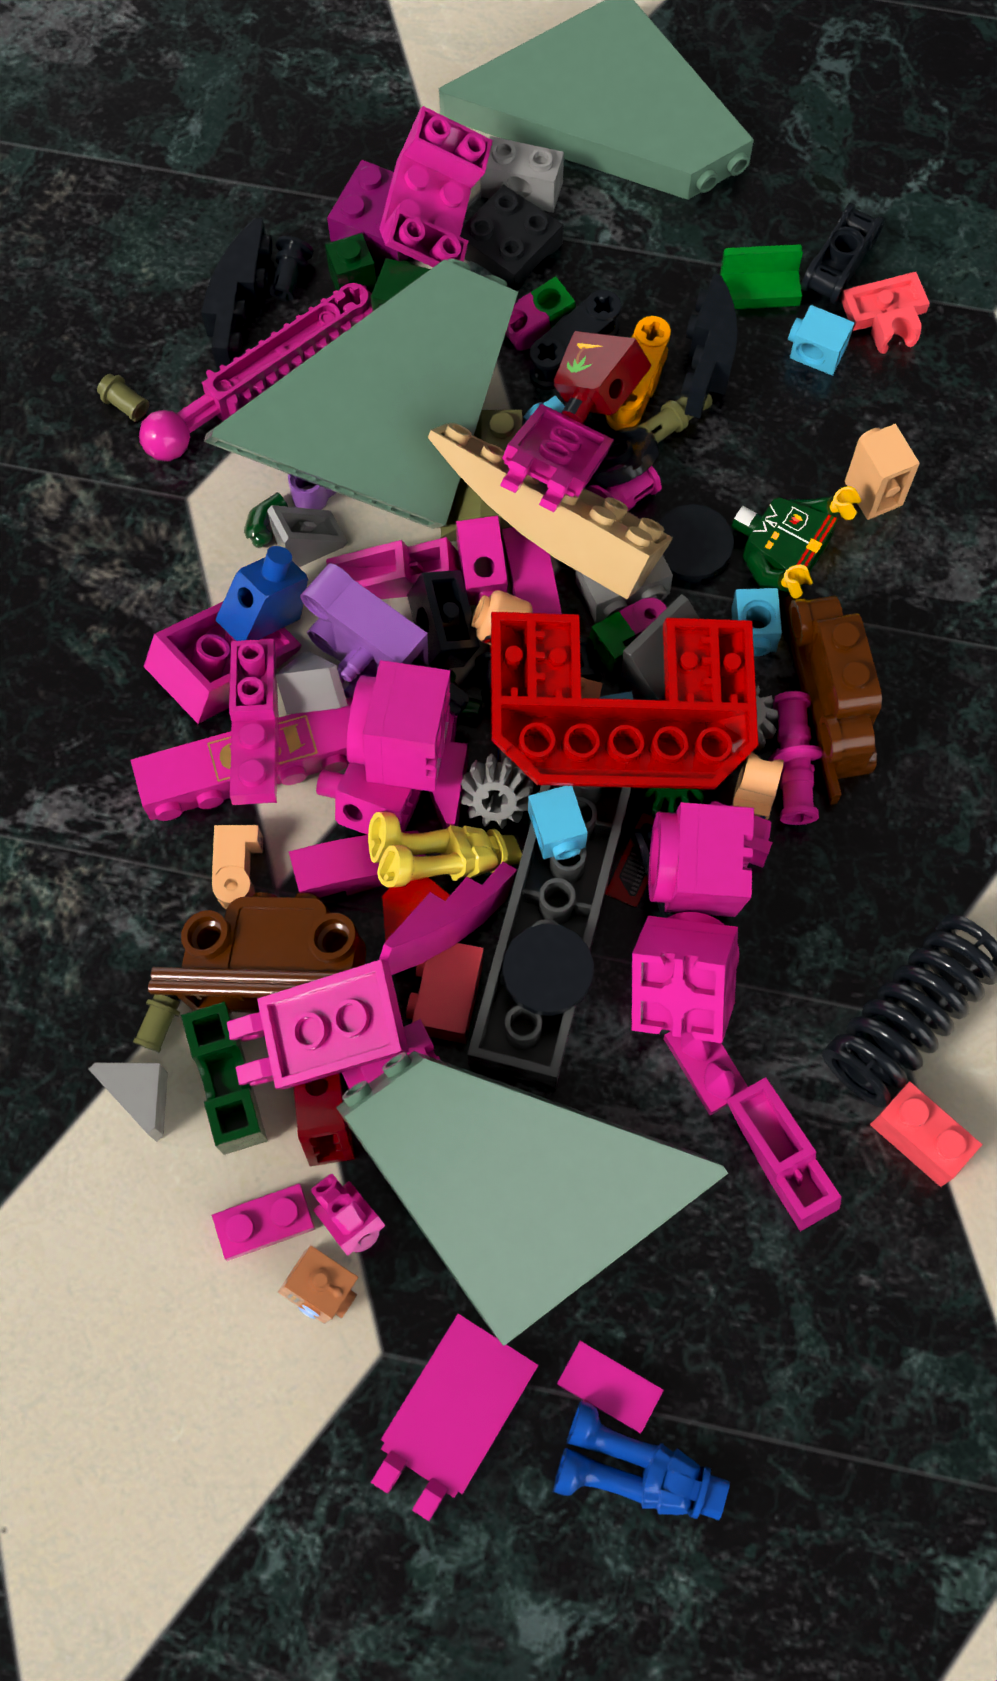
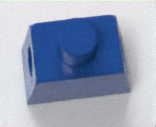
M272 546L267 550L264 558L242 567L236 573L215 621L236 641L260 640L300 620L304 605L300 595L307 588L308 577L292 561V554L289 550L281 546Z

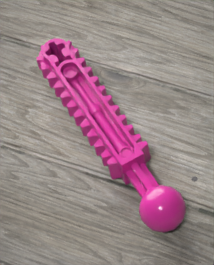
M348 283L342 286L339 291H333V295L329 298L321 299V303L317 306L309 307V311L302 316L297 315L296 320L290 324L285 323L283 325L284 328L278 332L273 331L266 340H260L254 348L245 350L246 353L239 358H233V362L229 365H221L220 371L217 373L207 370V379L202 382L205 393L203 396L177 413L168 410H158L149 414L142 421L139 440L144 451L158 461H171L181 457L188 449L190 433L216 415L223 422L373 312L372 294L367 290V286L357 283Z

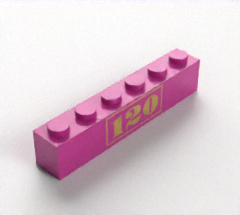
M353 697L346 698L348 706L339 709L295 713L279 717V775H277V784H298L304 781L307 776L319 773L322 770L339 772L348 766L347 732ZM231 731L131 759L141 803L150 821L155 819L160 821L172 820L179 817L183 811L197 807L201 809L214 808L221 805L225 799L230 798Z

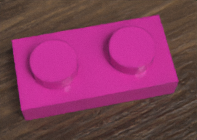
M300 1183L212 1214L226 1261L315 1230Z

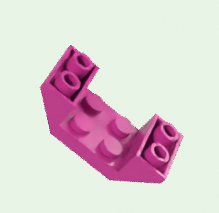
M422 106L398 157L379 228L385 246L431 267L436 266L444 259H457L464 262L468 240L460 237L471 189L485 174L493 140Z

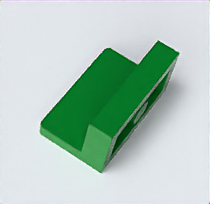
M802 245L726 248L723 253L720 276H722L729 289L735 309L800 306L802 293L799 267L803 255Z

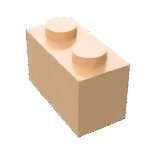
M896 424L883 429L873 428L859 438L845 479L847 486L854 487L862 500L858 505L867 520L903 506L920 464Z

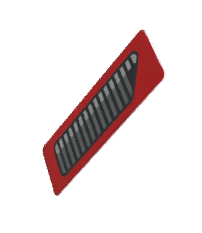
M643 813L635 829H639L641 832L652 829L654 824L653 817ZM630 838L607 888L606 895L636 907L649 881L644 868L638 861Z

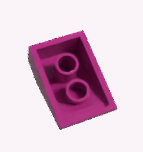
M223 602L155 633L144 668L197 724L229 708L231 641L236 640L215 621ZM285 627L262 638L274 639L276 668L296 654L302 646Z

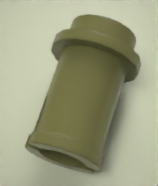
M108 374L102 378L97 387V392L105 404L112 403L134 422L143 418L149 408L148 400L142 398L125 384V379L120 375Z
M154 995L152 1000L148 999L146 1002L149 1005V1009L133 1042L160 1053L161 1046L174 1016L179 1017L180 1012L177 1010L180 1002L165 995Z

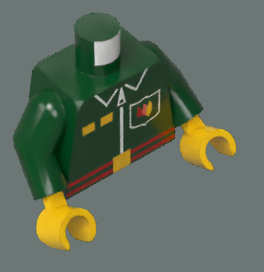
M846 486L839 489L834 496L817 499L785 500L780 497L775 498L763 516L742 506L736 514L731 527L749 536L743 558L747 562V566L761 588H778V591H784L793 598L801 597L803 594L802 585L813 584L810 572L833 537L838 522L836 516L840 513L845 520H851L856 516L857 511L853 504H859L862 501L857 490L854 487Z

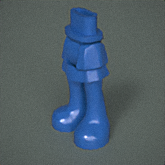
M580 1401L568 1434L567 1444L627 1461L643 1467L644 1471L642 1477L602 1464L576 1451L565 1448L555 1479L554 1493L571 1496L580 1487H594L636 1501L641 1504L642 1509H657L658 1514H688L689 1517L697 1519L699 1514L718 1521L720 1520L728 1495L730 1481L711 1475V1468L700 1467L699 1464L678 1448L671 1451L662 1443L656 1446L609 1429L600 1422L598 1410L591 1403Z

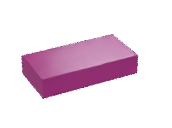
M582 1341L576 1347L557 1383L558 1386L585 1402L591 1403L600 1411L639 1434L642 1433L664 1391Z

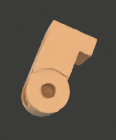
M752 752L745 759L740 771L731 806L754 808V816L768 820L776 796L784 760L767 761L760 759Z
M214 825L212 888L218 901L225 909L235 899L253 897L255 894L254 886L250 880L251 853L263 852V835L258 825Z

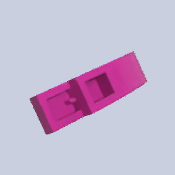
M274 639L231 641L229 714L232 721L230 798L232 805L277 803L279 713Z

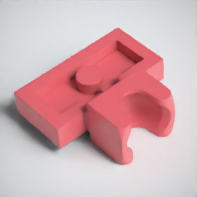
M917 272L845 289L842 291L840 298L848 320L855 322L852 330L856 331L872 327L871 335L878 351L882 354L887 353L889 348L887 343L891 340L893 334L901 336L909 347L917 343L921 334V322L918 315L926 313L930 304Z

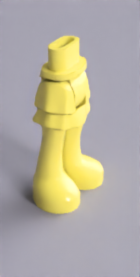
M376 812L369 824L368 844L370 858L373 863H379L378 879L386 887H402L410 881L443 874H450L453 881L463 877L473 878L488 872L493 873L502 861L508 865H519L522 857L515 837L513 835H501L496 829H489L486 832L481 828L450 825L446 829L431 832L403 833L401 832L398 818L391 812ZM441 853V855L436 856H415L422 854Z

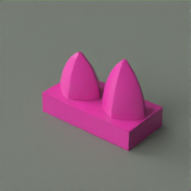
M672 1031L664 1035V1041L709 1115L728 1106L727 1099L748 1087L722 1043L695 1040L691 1033H683L682 1037L672 1036Z

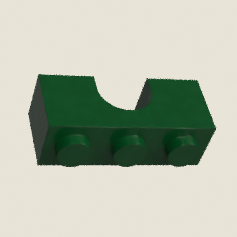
M226 1002L182 1014L181 1018L191 1056L198 1067L207 1099V1101H204L215 1146L223 1155L267 1142L253 1086H250V1084L239 1085L236 1067L246 1064L240 1039L230 1040L227 1022L234 1020V1016Z

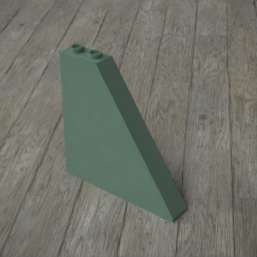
M604 0L439 88L440 114L465 127L502 139L562 151L566 160L687 200L701 192L706 193L710 191L717 183L731 175H739L750 164L754 139L634 0Z
M444 259L206 433L204 442L434 529L446 526L460 476L428 439V436L432 429L449 423L465 427L474 436L518 291L508 288L507 282L493 275H485L483 277L470 271L471 267L463 261Z
M416 1051L409 1055L403 1052L390 1059L382 1067L383 1074L369 1084L367 1081H362L351 1087L342 1097L344 1102L336 1107L486 1325L503 1346L728 1174L723 1165L705 1155Z

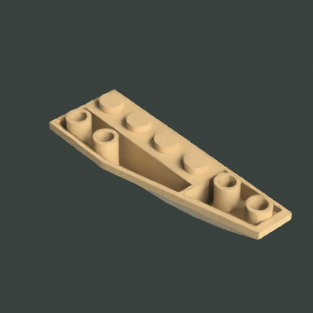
M455 423L444 424L432 429L429 433L428 439L456 473L489 507L518 532L554 558L625 599H629L641 588L673 538L664 533L663 526L649 518L640 519L627 512L628 507L621 501L611 497L605 499L586 489H583L579 497L575 495L571 497L565 494L557 510L552 512L539 505L548 489L547 484L527 475L516 493L500 486L504 476L507 475L510 469L504 463L505 460L502 459L505 451L500 447L473 436L468 429Z

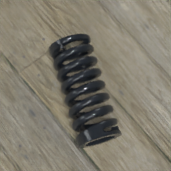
M957 914L946 915L935 927L937 932H931L924 939L923 948L916 949L911 953L908 958V965L900 966L893 973L892 982H887L879 988L877 999L869 1000L863 1006L862 1016L854 1017L848 1022L846 1034L837 1035L822 1051V1057L834 1075L857 1096L876 1107H886L897 1094L888 1085L885 1086L882 1080L895 1088L904 1087L908 1079L901 1066L912 1071L919 1070L923 1066V1058L918 1050L928 1054L935 1052L939 1047L935 1034L948 1036L954 1031V1023L950 1017L956 1019L965 1018L969 1014V1005L966 1000L978 1002L984 997V987L981 983L988 985L997 983V941L982 927ZM954 929L962 930L978 941L972 944L961 936L956 935ZM983 944L993 957L992 960L978 947ZM939 947H944L949 955L940 952ZM924 964H929L933 972L925 969ZM909 981H914L919 990L911 987ZM894 998L900 999L906 1009L895 1004ZM878 1015L885 1016L893 1028L881 1022ZM863 1032L869 1033L880 1048L864 1038ZM851 1051H855L859 1058H857L855 1055L851 1054L850 1052H851Z

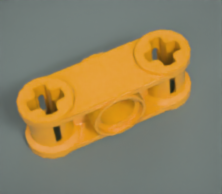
M649 316L640 320L631 337L636 338L652 366L619 410L612 415H606L607 424L616 431L638 426L649 399L653 396L658 385L663 366L667 360V344L671 333L669 324L660 317Z

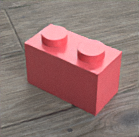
M457 943L417 965L416 976L422 977L419 993L411 992L406 1019H411L412 1023L421 1019L429 1037L466 1044L484 964V948Z
M910 1081L870 1124L940 1187L954 1179L983 1145Z

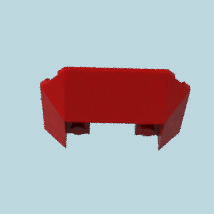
M491 612L492 742L536 785L715 789L758 746L752 621L666 618L663 623L665 700L581 698L579 615Z

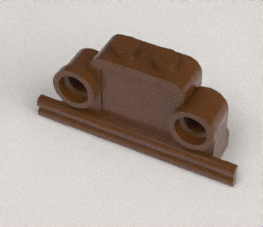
M836 595L805 600L804 598L792 600L791 596H786L781 599L782 603L779 607L800 690L811 697V705L807 708L808 722L814 746L821 747L823 750V756L818 759L828 801L831 805L837 804L842 795L838 779L871 774L876 768L877 753L873 724L882 706L881 688L864 624L859 613L843 615L840 601Z
M259 892L255 893L253 897H240L232 901L226 909L225 918L212 910L200 911L191 916L184 924L181 932V942L185 948L182 968L153 967L151 970V980L148 984V992L154 995H176L193 1011L226 1002L231 1012L258 1013L260 1012L258 998L364 965L366 945L358 934V930L353 922L343 914L331 913L316 895L299 893L294 898Z

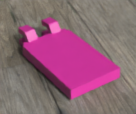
M540 404L506 447L502 459L505 460L504 463L510 469L507 475L504 476L500 486L516 493L522 486L526 476L529 475L547 484L548 489L539 505L555 512L565 494L574 497V495L579 497L608 454L614 439Z
M377 960L258 998L260 1012L227 1022L230 1040L241 1039V1041L247 1042L265 1036L269 1055L267 1058L237 1066L236 1072L239 1085L250 1084V1086H257L274 1081L276 1089L285 1090L395 1057L403 1052H409L389 961Z
M457 1314L381 1438V1441L384 1442L381 1450L386 1452L388 1456L383 1461L371 1483L389 1494L407 1466L429 1481L412 1511L430 1521L446 1493L455 1498L458 1492L464 1493L539 1365L510 1346H503L496 1337L460 1314Z

